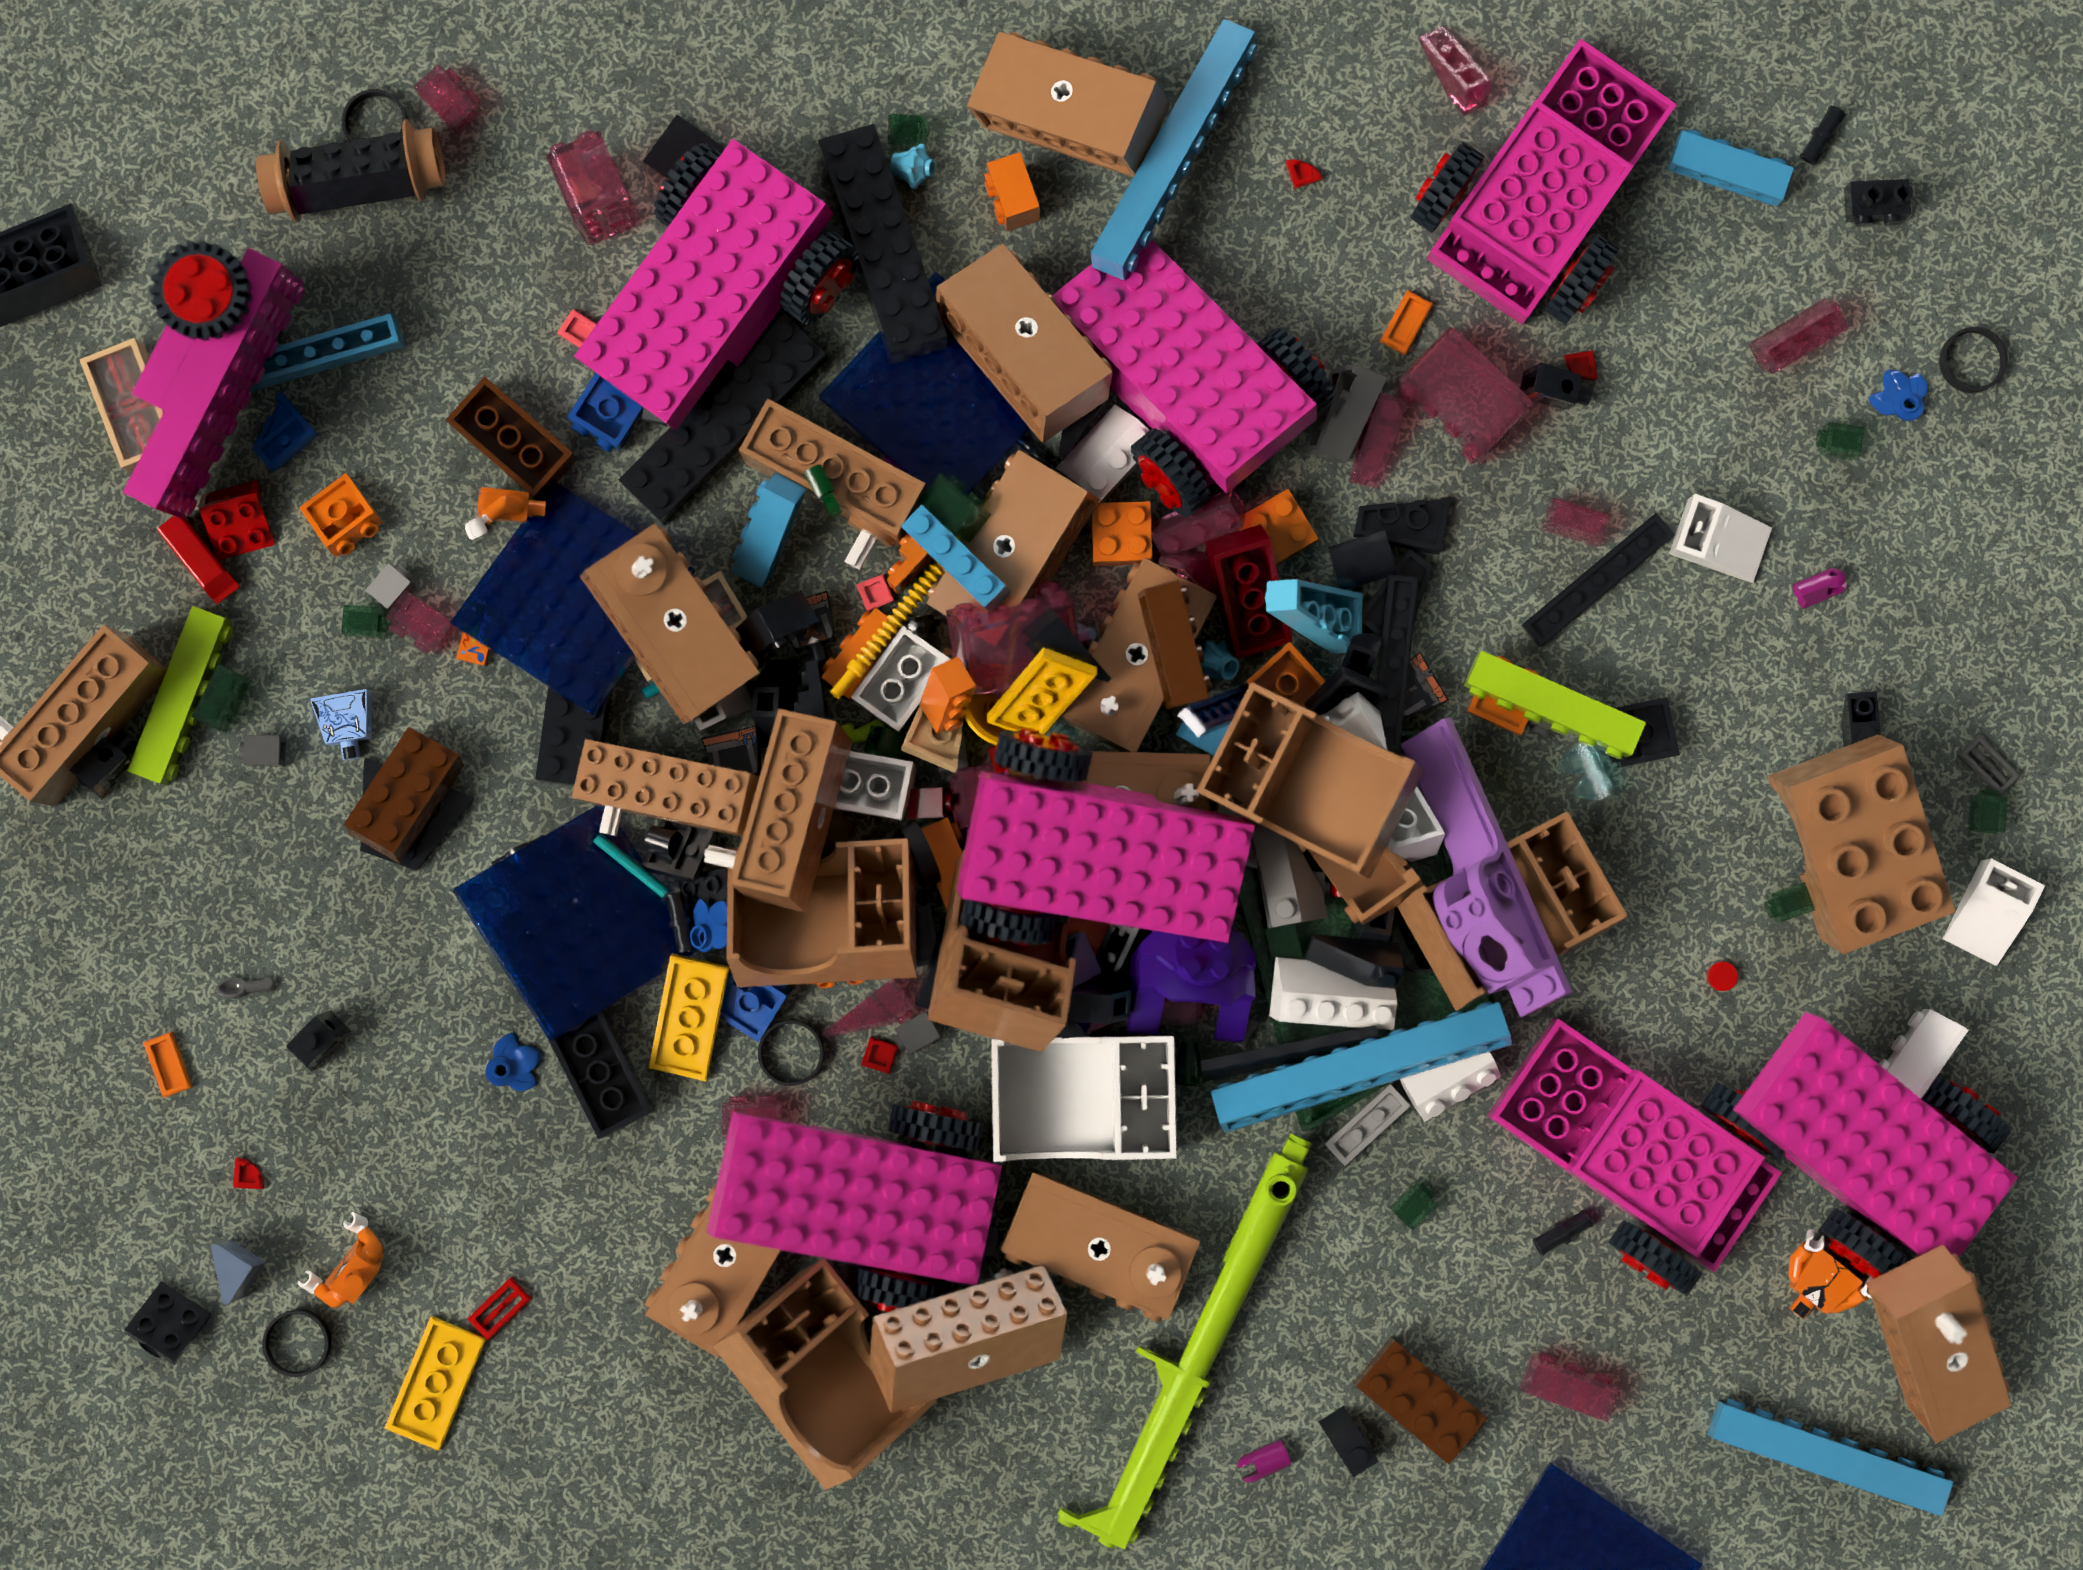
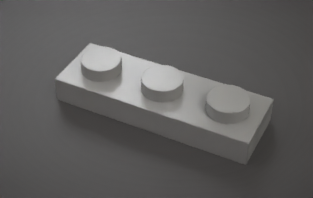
M1388 1084L1333 1134L1324 1145L1343 1166H1346L1404 1113L1410 1105L1391 1084Z

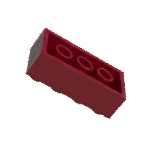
M1259 524L1204 541L1227 642L1236 659L1293 642L1290 627L1266 611L1265 594L1267 592V581H1279L1271 540L1263 526Z

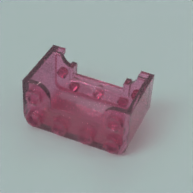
M586 131L580 134L577 140L568 144L561 142L550 147V152L546 155L547 161L571 218L587 245L597 244L642 225L614 158L610 156L600 131Z
M1448 327L1399 378L1395 385L1399 389L1397 394L1403 401L1408 404L1411 402L1416 404L1419 402L1423 403L1422 409L1431 418H1439L1445 424L1443 426L1444 430L1454 439L1459 437L1462 440L1461 447L1463 450L1461 454L1472 464L1477 462L1480 466L1535 408L1533 402L1525 393L1452 327Z
M1045 582L1041 584L1040 588L1035 591L1036 599H1027L1022 601L1020 605L1012 607L999 606L994 608L992 612L984 614L979 608L972 606L971 603H961L956 605L954 609L946 610L953 658L957 656L960 658L975 683L976 688L973 694H987L1007 689L1014 683L1036 657L1025 644L1029 638L1022 630L1049 607L1079 640L1073 597L1059 582Z

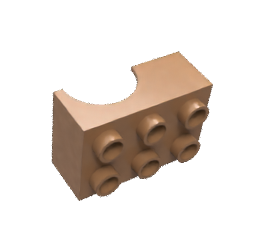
M1251 682L1196 792L1370 879L1424 770L1415 761L1391 753L1325 720L1316 713Z
M1875 735L1767 776L1770 786L1783 800L1797 829L1804 852L1806 867L1805 872L1799 874L1817 932L1823 942L1840 953L1846 954L1955 913L1902 744L1881 735Z
M1567 811L1507 842L1557 958L1607 932L1628 917ZM1438 882L1432 886L1425 887L1424 885L1415 890L1397 907L1457 1012L1490 993L1479 981V976L1463 956H1460L1447 937L1433 899L1435 887L1441 883Z
M908 838L836 842L835 850L829 856L820 860L806 913L749 900L730 884L733 869L728 868L727 962L737 987L917 978L915 866ZM728 848L734 851L738 850V848Z
M964 850L956 861L927 1020L1043 1052L1066 1026L1076 965V959L1070 958L1068 961L1066 959V940L1071 917L1057 915L1052 941L1039 945L1032 942L1029 947L1014 944L1012 940L990 941L983 938L984 934L976 933V930H970L967 926H963L960 920L965 899L959 895L957 885Z
M823 1258L797 1273L715 1343L713 1348L822 1487L827 1490L853 1479L934 1405L937 1400L934 1399L893 1413L890 1412L869 1364L871 1347L864 1329L865 1319L869 1314L827 1260Z

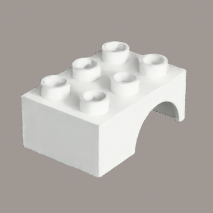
M1174 1036L1070 1037L1065 1039L1055 1037L1043 1052L992 1039L994 1162L1043 1158H1094L1103 1160L1176 1158Z

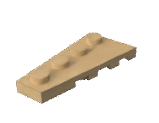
M945 647L943 654L950 659L958 656L967 672L970 673L972 658ZM919 706L902 744L901 751L956 773L963 722L959 728L952 732L945 730L936 734L921 706Z

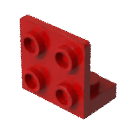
M258 480L201 495L198 509L216 555L220 560L275 544V539L260 502L262 490Z

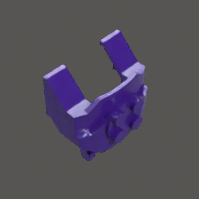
M1232 926L1229 941L1226 943L1153 931L1140 943L1131 956L1128 971L1132 983L1130 1018L1127 1019L1128 1033L1157 1036L1166 997L1172 1002H1200L1220 1005L1213 1039L1217 1041L1243 1042L1251 1003L1255 998L1254 969L1256 968V953L1243 935L1238 933Z

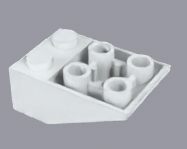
M1694 494L1687 500L1669 554L1753 583L1772 527L1723 503Z
M1993 859L1981 860L1942 939L1997 966L2033 912L2045 885Z

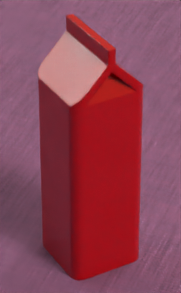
M172 516L157 528L161 537L216 605L240 588L233 575L186 516L184 519Z

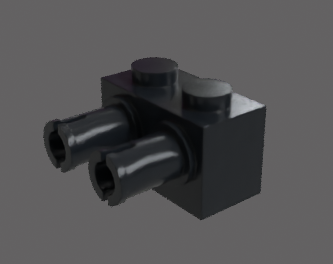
M1909 179L1850 181L1844 187L1846 223L1855 222L1856 227L1870 226L1873 224V221H1884V225L1887 226L1901 224L1902 220H1905L1911 214L1910 199L1913 196V190L1909 185Z

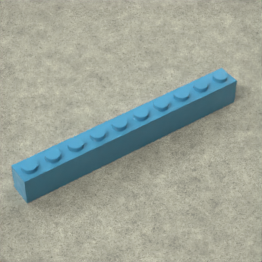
M1223 19L1092 249L1091 260L1093 268L1123 281L1129 271L1133 272L1136 269L1140 251L1143 247L1147 248L1153 236L1152 230L1156 224H1161L1163 221L1167 203L1169 200L1173 201L1176 198L1180 180L1182 177H1187L1190 173L1193 157L1196 153L1200 154L1206 142L1205 136L1209 130L1212 131L1216 127L1220 109L1228 105L1232 96L1231 90L1233 86L1241 82L1245 73L1244 67L1246 63L1254 59L1258 49V45L1255 44V31Z
M1486 1002L1469 1012H1453L1446 1019L1440 1021L1427 1020L1420 1023L1414 1029L1407 1031L1406 1029H1398L1391 1032L1388 1037L1378 1040L1377 1038H1369L1362 1041L1358 1046L1352 1048L1340 1047L1323 1057L1310 1056L1304 1059L1303 1063L1293 1066L1289 1064L1281 1065L1275 1068L1274 1072L1264 1075L1261 1073L1252 1074L1246 1077L1245 1081L1235 1084L1233 1082H1226L1210 1092L1219 1123L1224 1133L1510 1046L1512 1045V1040L1500 1002L1495 1004Z

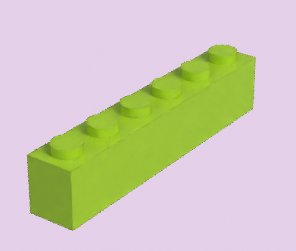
M195 606L191 607L127 770L128 772L167 786L169 781H173L179 771V765L176 764L180 753L184 754L190 742V737L187 736L191 725L195 726L201 714V710L198 709L201 699H205L210 692V676L212 671H217L221 664L222 655L219 653L223 643L227 644L232 636L233 627L230 626L231 620Z
M1482 650L1477 653L1463 685L1469 688V694L1477 698L1485 699L1487 696L1497 700L1496 705L1502 709L1513 711V708L1522 711L1524 712V718L1535 723H1540L1541 720L1551 724V730L1562 735H1567L1568 732L1579 736L1578 741L1584 745L1595 747L1597 744L1606 748V754L1617 759H1622L1623 756L1629 757L1633 754L1646 722Z

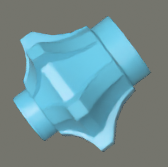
M919 144L916 147H912L909 151L895 152L891 158L890 170L893 176H898L908 182L912 189H917L919 185L924 186L925 180L928 177L934 176L936 162L927 155L926 145Z
M1211 640L1207 641L1205 648H1202L1204 662L1200 663L1203 675L1208 674L1209 679H1213L1216 682L1222 678L1225 680L1233 679L1239 670V662L1230 653L1229 644L1224 640L1219 644H1214Z

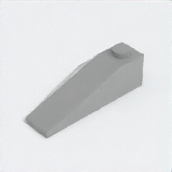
M1248 819L1254 825L1252 843L1268 929L1328 918L1322 887L1297 844Z

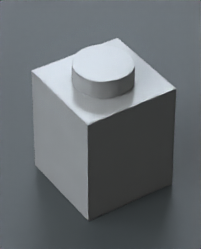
M388 563L366 588V591L388 610L394 612L416 585L410 581L413 575L399 564L395 568Z

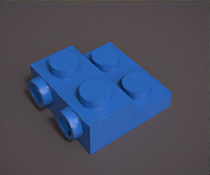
M595 373L567 418L573 424L571 430L578 435L586 438L590 434L598 439L596 445L603 450L611 453L615 449L620 452L635 429L634 424L643 412V407Z
M731 973L727 980L720 1018L759 1042L775 1016L780 1012L793 988L789 985L737 987Z

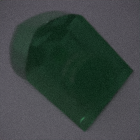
M894 113L888 115V144L918 146L923 144L930 135L931 128L924 116Z

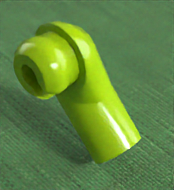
M879 719L856 730L851 723L841 727L850 737L852 743L867 741L884 732V726Z

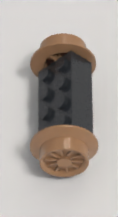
M408 119L403 120L402 133H388L384 136L358 138L341 143L332 142L327 145L310 148L302 147L292 151L289 150L284 140H278L275 153L259 155L256 158L258 185L267 212L270 215L287 212L296 223L301 221L302 214L415 196V194L419 202H424L428 189L446 185L443 154L435 128L430 127L416 130Z

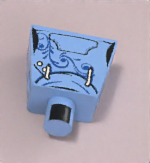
M363 689L311 698V704L324 742L330 746L340 745L343 761L361 758L358 741L372 739V692Z

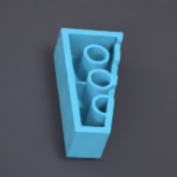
M1298 579L1267 581V592L1265 594L1266 611L1326 651L1334 654L1346 653L1351 638L1362 633V593Z

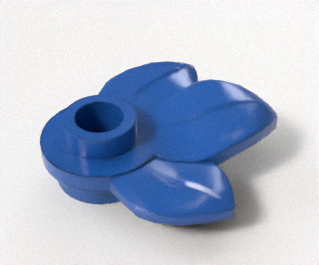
M1886 370L1883 376L1884 391L1870 395V404L1883 415H1897L1904 421L1918 419L1924 411L1923 398L1928 391L1926 380L1920 373L1908 379L1900 371ZM1907 402H1911L1914 404L1915 407L1912 409H1908L1904 406V404Z
M699 899L693 912L695 926L690 933L692 946L702 952H709L713 948H725L727 946V901H719L709 907L705 900Z
M509 1033L499 1039L494 1045L493 1059L488 1062L485 1070L486 1078L495 1086L508 1085L516 1091L529 1090L537 1085V1081L531 1071L539 1063L542 1052L532 1046L519 1047L515 1033ZM498 1066L505 1067L506 1074L498 1076L495 1073V1068Z

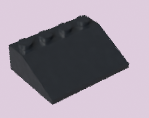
M71 203L0 232V327L102 286L97 266Z

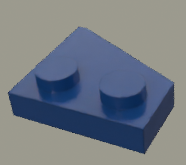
M282 392L277 395L276 400L278 403L272 416H267L263 425V432L258 436L252 448L272 472L278 470L318 436V433Z

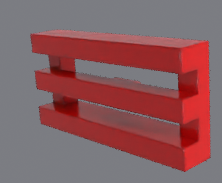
M510 1277L467 1319L488 1341L532 1297L518 1285L513 1277ZM511 1286L514 1291L480 1323L477 1318ZM519 1295L522 1300L487 1331L485 1326Z

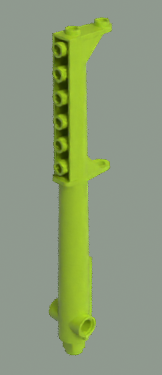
M1290 1133L1281 1152H1273L1222 1258L1223 1262H1225L1179 1362L1177 1363L1146 1347L1138 1345L1136 1352L1155 1363L1162 1388L1108 1505L1082 1515H1078L1065 1508H1060L1057 1514L1059 1515L1058 1522L1069 1528H1074L1077 1525L1098 1536V1541L1101 1544L1112 1549L1118 1546L1125 1550L1128 1542L1134 1544L1141 1529L1136 1525L1141 1515L1147 1517L1154 1500L1150 1499L1153 1489L1159 1490L1167 1475V1473L1163 1472L1167 1461L1172 1463L1180 1448V1446L1176 1445L1180 1433L1186 1435L1193 1419L1188 1416L1193 1406L1199 1408L1206 1392L1201 1389L1203 1386L1209 1388L1211 1384V1379L1207 1378V1375L1309 1171V1168L1304 1166L1303 1162L1312 1144L1311 1142ZM1278 1181H1284L1289 1185L1287 1192L1282 1195L1275 1194L1272 1191L1273 1185Z

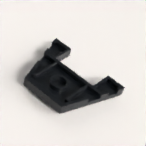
M367 758L364 760L363 794L383 766V764ZM449 788L438 816L431 815L400 864L362 842L360 851L418 871L448 831L456 824L460 816L473 803L474 797Z

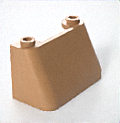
M1296 843L1302 852L1306 850L1310 852L1348 904V907L1344 910L1354 924L1358 921L1362 925L1400 905L1412 892L1423 887L1421 879L1413 868L1410 869L1406 860L1392 853L1388 846H1386L1371 878L1368 879Z

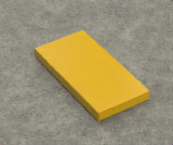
M1043 647L987 713V722L1014 732L1015 730L1021 731L1022 727H1027L1040 731V734H1045L1096 677L1097 667Z
M673 953L670 955L649 1063L650 1069L707 1081L730 970L729 966Z
M431 1316L385 1425V1429L440 1451L486 1342L485 1337Z

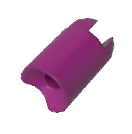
M1830 568L1793 584L1792 589L1797 596L1799 606L1805 609L1844 592L1847 585L1846 574L1838 568Z
M1278 1439L1242 1456L1237 1462L1236 1468L1254 1463L1256 1471L1241 1478L1245 1482L1253 1483L1292 1464L1282 1441Z

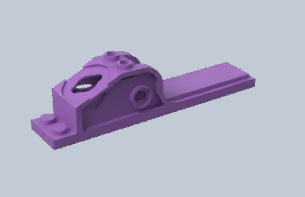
M1444 718L1401 744L1406 757L1415 761L1424 770L1418 785L1424 799L1445 832L1443 842L1453 864V876L1435 887L1433 895L1434 905L1449 941L1460 956H1463L1473 968L1489 993L1509 990L1520 1017H1524L1573 991L1452 718Z

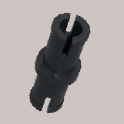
M1833 105L1828 107V111L1819 126L1813 128L1811 132L1812 137L1799 156L1802 160L1813 166L1818 163L1817 161L1826 146L1832 144L1835 139L1833 135L1846 116L1843 110Z
M683 892L671 893L665 896L671 920L668 924L669 928L673 929L677 954L696 950L690 940L692 918L688 917Z
M1581 1210L1578 1214L1562 1223L1560 1221L1556 1222L1554 1228L1532 1239L1533 1244L1540 1255L1544 1256L1563 1243L1567 1245L1572 1242L1571 1238L1593 1227V1222L1587 1212Z

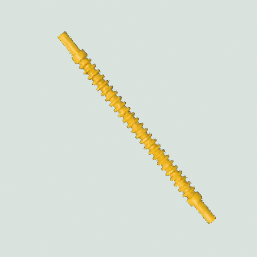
M989 492L985 495L986 501H980V505L985 506L991 496ZM974 513L970 514L971 520H965L966 526H960L961 532L954 534L958 540H960L965 531H970L975 523ZM934 560L935 564H929V571L924 570L925 576L918 578L919 583L913 584L914 589L908 590L909 596H903L904 602H898L899 608L892 610L894 614L887 616L888 621L882 622L883 628H877L878 634H872L873 640L866 642L867 647L861 648L862 653L856 654L857 659H852L847 665L848 670L830 691L834 697L840 699L854 680L864 675L866 672L865 667L871 666L870 660H876L875 654H880L882 652L880 648L887 646V640H892L891 634H897L896 628H902L901 622H906L908 620L907 615L913 614L912 609L918 608L917 602H923L922 596H928L927 590L931 588L933 583L939 582L938 577H942L944 573L943 567L936 560Z

